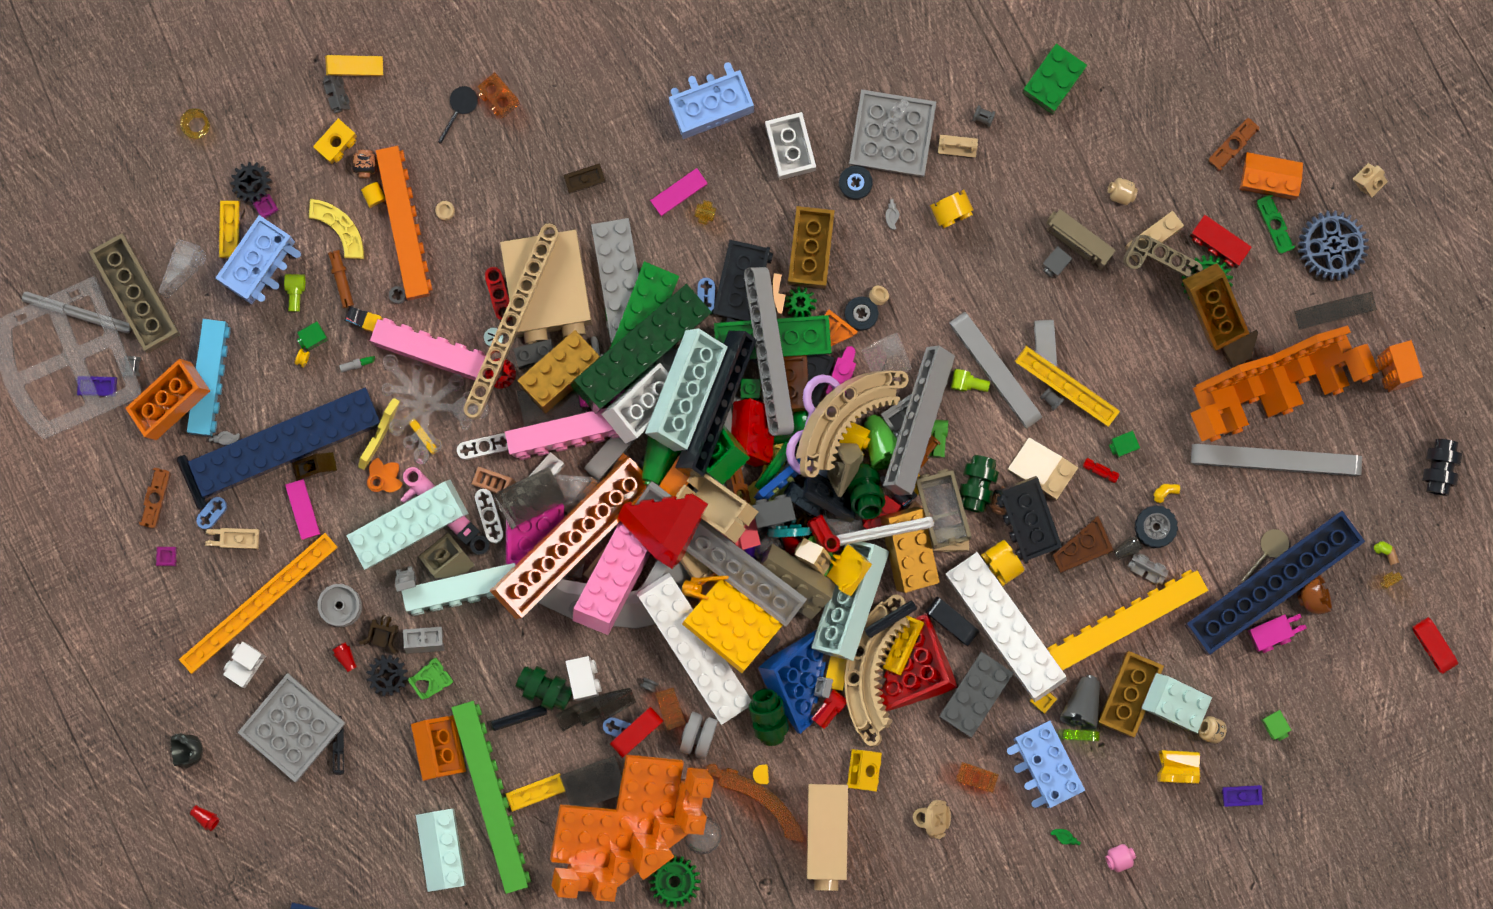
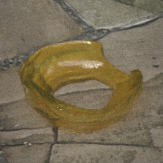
M189 109L180 118L181 130L190 138H202L209 131L210 123L201 109ZM202 117L205 121L202 130L199 132L191 131L189 128L190 120Z

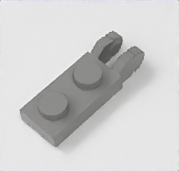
M409 566L406 571L396 570L395 587L397 592L416 587V576L412 566Z

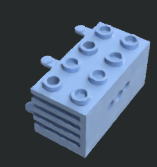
M727 62L724 64L726 76L715 79L712 74L707 75L708 82L698 86L696 78L690 76L688 81L691 89L679 93L677 88H672L669 104L683 139L754 113V104L741 71L734 72L731 63Z
M259 215L218 273L216 279L220 284L250 304H253L256 299L263 302L265 296L260 292L266 284L274 290L279 288V283L273 280L271 276L277 268L281 270L287 269V264L282 261L287 253L295 258H299L301 253L292 247L295 241L290 235Z
M1051 721L1013 739L1015 745L1009 747L1007 753L1012 755L1020 752L1024 762L1014 767V771L1020 773L1028 769L1033 780L1025 783V789L1030 790L1037 786L1041 797L1032 801V807L1036 808L1046 804L1047 808H1051L1085 791Z

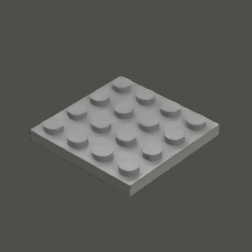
M861 89L849 165L924 177L936 101Z
M287 673L238 733L294 782H298L345 726L346 722Z

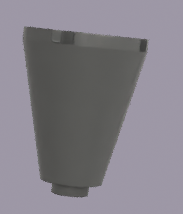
M1086 675V677L1081 678L1060 714V720L1063 723L1074 728L1076 725L1082 726L1081 730L1085 731L1096 730L1098 726L1100 682L1097 681V677Z

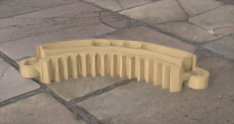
M904 371L868 372L855 376L832 390L816 407L803 430L796 458H801L800 473L804 477H815L818 475L819 470L835 468L831 461H836L833 454L838 453L835 449V446H840L838 440L844 439L841 434H847L846 428H851L850 423H855V418H861V414H867V411H872L873 408L897 405L900 397H896L897 388H904L908 384V375ZM892 377L901 378V382L892 381ZM807 466L812 467V471L807 470Z
M893 595L885 602L881 601L868 615L864 629L890 613L885 607L887 604L889 607H892L896 599L902 601L900 602V606L906 603L905 599L900 595ZM895 606L891 610L894 611L897 607ZM906 617L872 638H869L865 630H863L858 648H864V654L861 657L855 655L854 661L847 660L845 695L849 714L856 731L860 734L863 741L871 747H876L881 743L882 736L880 731L890 727V724L893 722L888 717L889 713L884 711L886 706L881 704L884 702V699L879 697L883 692L878 689L882 687L878 680H881L883 677L878 675V673L883 672L880 665H885L882 658L888 657L885 650H891L888 644H895L892 638H899L898 631L904 633L903 626L910 627V621ZM854 674H858L859 681L852 684L851 677ZM871 725L873 729H869V731L873 735L877 734V736L875 737L876 741H868V739L870 738L868 733L865 732L863 735L861 731L867 730Z

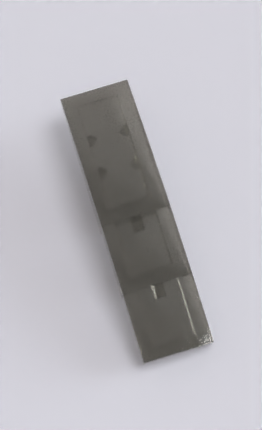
M1368 292L1294 312L1298 328L1302 330L1377 310L1373 292Z
M626 688L582 701L557 713L555 717L559 728L565 731L579 722L582 726H585L599 717L602 721H605L636 703L631 688Z

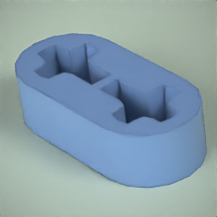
M703 278L698 283L697 296L703 303L704 298H708V304L711 305L708 308L711 312H713L715 305V284L712 279ZM705 282L712 286V288L708 289V295H704V288H701V285H704Z
M221 497L211 499L197 517L198 526L202 529H211L227 510L226 501ZM220 501H222L221 506L223 508L221 510L217 509L213 513L212 511L215 508L214 503H219ZM211 513L212 516L209 518L210 524L202 525L203 520L201 518L203 516L208 517Z
M610 717L604 721L603 730L607 734L617 737L622 733V728L626 729L631 723ZM615 721L614 725L620 727V729H613L612 732H609L606 724Z

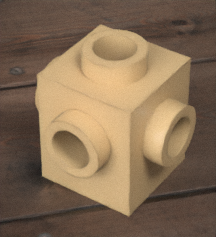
M1369 163L1353 178L1360 191L1370 197H1373L1388 182L1384 176L1385 172L1379 166L1374 167Z

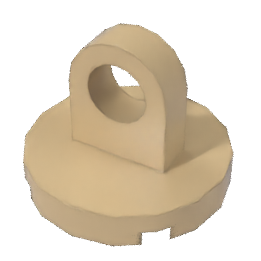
M934 800L928 808L917 809L913 814V821L918 827L925 828L930 838L941 839L946 835L944 832L950 826L951 811L949 806H946L945 801ZM921 813L925 814V823L920 818Z

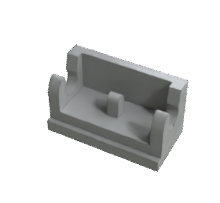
M912 394L881 414V417L892 432L902 427Z
M442 627L403 630L406 654L445 651Z

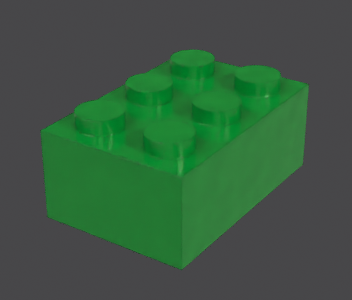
M1056 43L1025 86L1022 94L1054 115L1086 70L1087 64Z

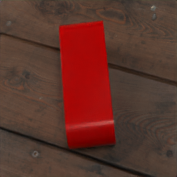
M490 267L485 272V279L495 315L501 322L502 317L499 316V312L502 309H507L510 300L500 269ZM493 272L499 274V278L496 281L489 280V275ZM501 290L504 292L502 299L494 298L496 291ZM509 317L506 323L511 321L512 317Z
M1429 617L1412 627L1414 634L1441 674L1459 664L1441 633Z
M650 707L618 735L610 745L623 758L664 720Z

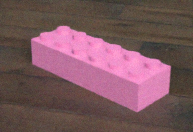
M383 318V321L377 319L370 342L376 347L472 380H476L486 357L482 351L476 349L473 352L469 351L466 346L456 343L455 346L451 345L448 342L449 340L442 337L434 339L429 333L421 330L419 333H416L412 330V327L401 324V327L396 326L394 321Z
M607 408L601 409L597 414L591 411L505 432L509 454L519 458V460L530 459V455L533 454L543 456L549 454L551 450L556 449V452L565 451L568 449V446L582 447L589 441L599 443L605 441L604 438L612 436V439L620 438V436L601 414Z
M621 521L616 527L573 609V621L606 635H609L651 554Z

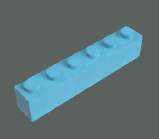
M203 319L196 370L210 389V392L190 409L187 433L192 435L212 437L213 433H216L217 421H215V414H218L220 409V403L217 400L218 395L222 393L220 379L225 373L223 358L227 357L228 346H225L226 338L230 337L231 330L225 321Z

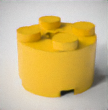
M965 190L960 191L961 195L957 192L936 203L937 206L934 203L930 205L938 225H942L943 229L956 223L955 219L957 218L964 220L973 215L972 211L974 209Z
M1002 540L981 554L986 564L989 563L990 567L988 568L1001 586L1009 583L1025 570L1017 555H1014L1013 549L1005 540Z

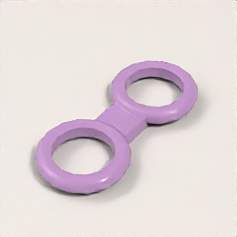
M822 374L813 377L807 382L803 391L804 407L809 413L806 424L815 410L811 399L814 387L823 382L829 384L834 390L840 384L833 377ZM803 430L796 432L790 438L786 448L787 461L791 468L801 474L800 464L795 457V447L801 439ZM807 467V470L812 471V467Z

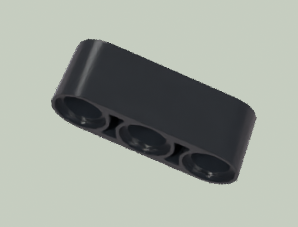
M938 596L925 610L931 618L966 646H969L980 632Z

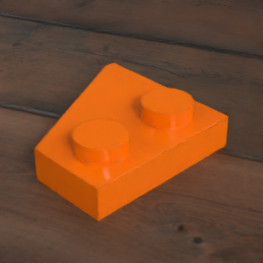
M831 310L826 312L825 315H829L831 347L858 333L857 330Z

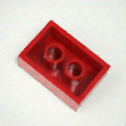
M751 398L733 402L731 434L749 455L750 458L746 461V464L754 467L770 464L773 460L774 436L770 434L768 429L765 404Z

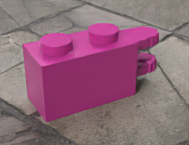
M847 346L842 358L838 357L831 377L836 379L839 384L851 379L856 367V363L853 362L856 351L852 346ZM828 385L826 396L833 390L830 385Z
M1284 614L1249 630L1248 633L1256 651L1262 650L1264 654L1273 650L1274 644L1280 643L1282 646L1291 642L1290 637L1307 629L1306 625H1300L1292 630L1289 624L1302 618L1301 614L1289 619Z

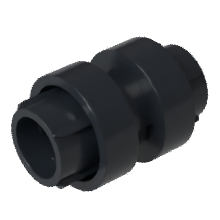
M1438 438L1435 439L1434 448H1428L1426 460L1431 462V467L1424 469L1422 481L1428 483L1427 493L1449 496L1450 488L1457 487L1459 474L1453 471L1454 466H1461L1462 453L1457 452L1458 442Z

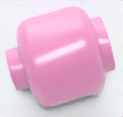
M1121 844L1109 849L1105 858L1110 870L1122 872L1133 867V859L1136 856L1132 848Z

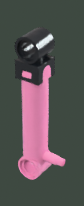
M415 467L408 468L403 474V479L410 489L404 494L401 501L406 503L415 494L419 496L435 487V485L419 469ZM411 473L418 474L416 482L412 483L409 481L408 478ZM465 516L447 525L467 546L470 544L471 550L476 555L484 556L490 551L491 546L488 539L481 536V532ZM478 541L485 542V548L482 551H478L475 548Z

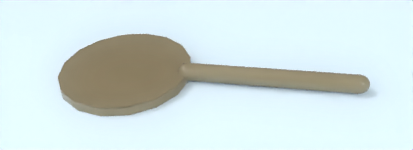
M1272 529L1262 536L1260 545L1264 554L1244 576L1242 582L1250 577L1266 556L1277 558L1288 550L1289 540L1284 532Z

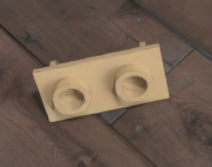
M940 135L938 154L976 158L978 139Z

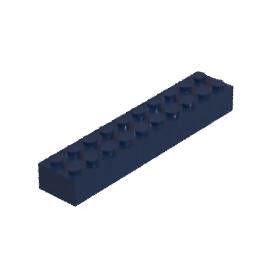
M365 387L188 461L202 497L207 499L378 427L381 420L370 393Z
M1340 511L1194 617L1185 626L1205 654L1209 656L1355 550L1365 540L1345 513Z

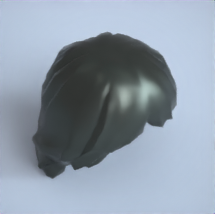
M183 733L171 736V753L174 766L187 769L201 760L203 757V746L197 736L185 735Z

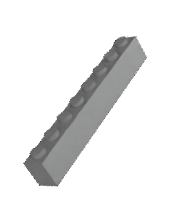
M941 346L926 347L883 484L884 487L899 496L912 495L947 380L953 366L955 355Z

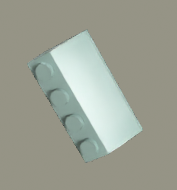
M447 809L416 815L428 892L466 886L455 810Z

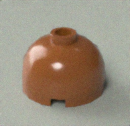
M1321 575L1302 587L1301 594L1298 595L1300 605L1305 606L1307 611L1317 615L1331 612L1332 608L1328 588L1325 589L1322 585L1326 582Z

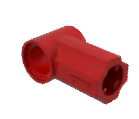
M818 515L808 521L807 525L810 527L816 544L824 547L828 553L839 549L840 540L832 534L822 515Z
M835 689L832 690L829 698L824 700V704L812 718L823 729L830 724L835 715L839 714L847 704L846 698Z

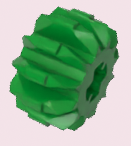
M797 287L796 294L793 290H790L789 293L792 297L786 296L785 300L789 301V303L784 304L785 308H790L787 313L790 315L795 312L794 317H798V314H801V317H805L804 313L811 316L810 310H816V307L811 304L816 303L817 299H810L814 293L810 292L807 295L808 288L806 287L803 293L800 292V287ZM798 299L800 301L804 300V307H801V305L800 307L796 306Z

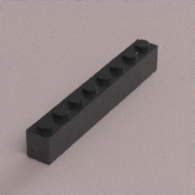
M729 330L724 341L727 350L689 447L687 450L681 451L675 466L676 469L686 476L704 477L757 341L746 331Z

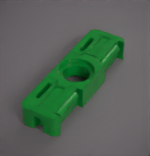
M1268 195L1259 199L1256 205L1277 253L1282 255L1287 251L1293 250L1295 245L1292 246L1291 239L1286 232L1288 229L1281 213H1277L1276 205L1273 199H1271L1273 195ZM1278 220L1281 224L1280 229H1272L1270 222Z

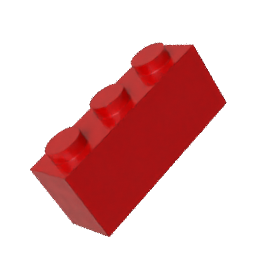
M1206 215L1203 216L1190 235L1195 244L1199 246L1204 245L1208 248V252L1215 257L1220 256L1224 259L1223 262L1231 268H1238L1252 248Z

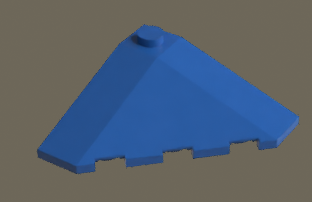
M817 630L774 654L758 667L767 688L776 692L783 699L785 715L798 734H801L813 723L811 709L813 703L817 704L818 697L814 696L817 678L819 676L823 677L826 662H822L824 654L811 648Z

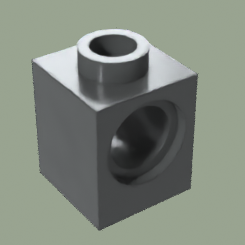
M1057 246L1042 264L1043 272L1049 277L1054 276L1057 278L1071 262L1072 258Z

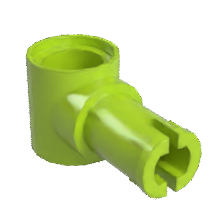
M285 274L284 288L287 294H289L288 311L300 312V295L305 291L306 284L305 274Z
M954 369L950 388L963 392L971 389L988 392L990 381L974 378L969 371Z

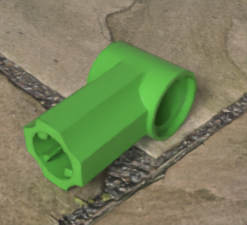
M935 420L931 435L940 441L941 444H938L928 457L944 458L945 442L948 435V420Z

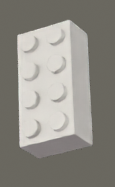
M661 363L646 370L601 413L625 444L637 439L648 427L669 374Z

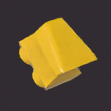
M1158 751L1162 768L1157 774L1158 782L1199 783L1200 752Z

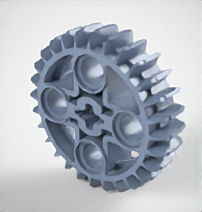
M1327 211L1325 217L1322 213H1319V220L1315 216L1312 217L1313 224L1308 221L1306 225L1309 229L1302 228V232L1305 235H1299V238L1303 241L1298 242V246H1303V248L1298 253H1304L1300 260L1307 261L1304 267L1311 266L1309 273L1314 270L1316 271L1315 277L1320 273L1323 274L1322 280L1329 276V280L1332 281L1334 276H1336L1337 281H1340L1341 275L1347 279V272L1354 275V269L1359 270L1361 268L1358 263H1365L1361 257L1368 256L1367 253L1363 252V250L1369 249V246L1364 245V243L1369 241V239H1363L1366 231L1360 232L1363 225L1356 226L1357 219L1351 222V215L1344 218V212L1337 216V211H1334L1332 216H1330V212ZM1325 224H1333L1334 231H1328L1325 227ZM1340 224L1348 227L1353 233L1341 235ZM1320 226L1322 238L1310 240L1314 230ZM1348 239H1354L1357 243L1356 247H1350ZM1332 242L1334 245H1337L1335 250L1333 247H1329ZM1310 245H1317L1319 252L1312 253ZM1356 252L1353 261L1346 266L1345 254ZM1325 257L1327 268L1320 266L1314 259ZM1333 260L1341 263L1340 269H1335L1332 266Z

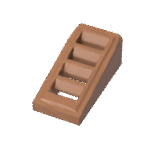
M478 467L471 484L509 499L516 481L510 477ZM483 473H485L486 476L484 478L483 483L481 484V478L483 476ZM493 476L490 486H487L490 477ZM498 479H500V482H499L498 487H497V489H496L495 486H496V484H497Z

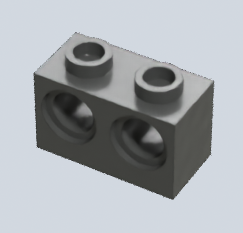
M551 339L513 348L519 370L534 366L553 349Z

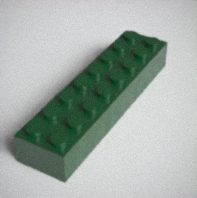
M686 283L580 374L570 386L597 414L678 344L686 330L695 329L712 313L711 310Z

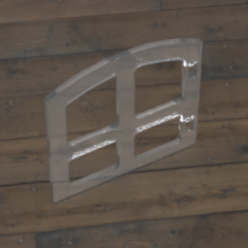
M96 276L0 317V371L5 386L20 414L43 439H47L135 400L142 393ZM79 289L80 295L71 298L69 293ZM89 295L104 329V334L79 345L64 311V306ZM26 312L27 318L18 322L16 316ZM48 313L64 351L62 354L19 372L14 356L12 330ZM111 348L126 386L117 392L100 398L85 359ZM70 366L85 405L49 421L34 404L25 390V386L28 383Z

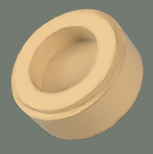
M441 201L437 204L435 212L439 219L447 221L453 218L455 208L452 203Z
M874 286L869 292V297L876 305H883L889 299V293L882 286Z

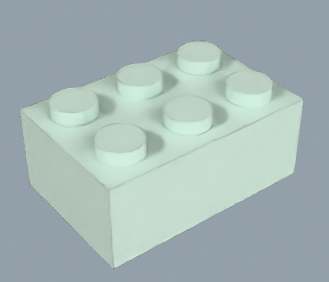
M1156 673L1142 709L1183 729L1198 733L1212 697L1169 676Z

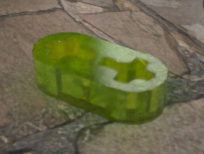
M1063 729V739L1099 741L1100 732Z

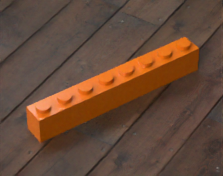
M398 146L376 150L406 298L409 301L428 297L433 288L431 280H427L426 272H429L427 261H423L422 258L425 250L423 242L419 243L418 239L421 231L419 224H415L414 217H417L415 205L412 206L410 201L413 198L412 188L407 186L406 180L410 179L408 170L403 167V162L406 161L404 151H400Z

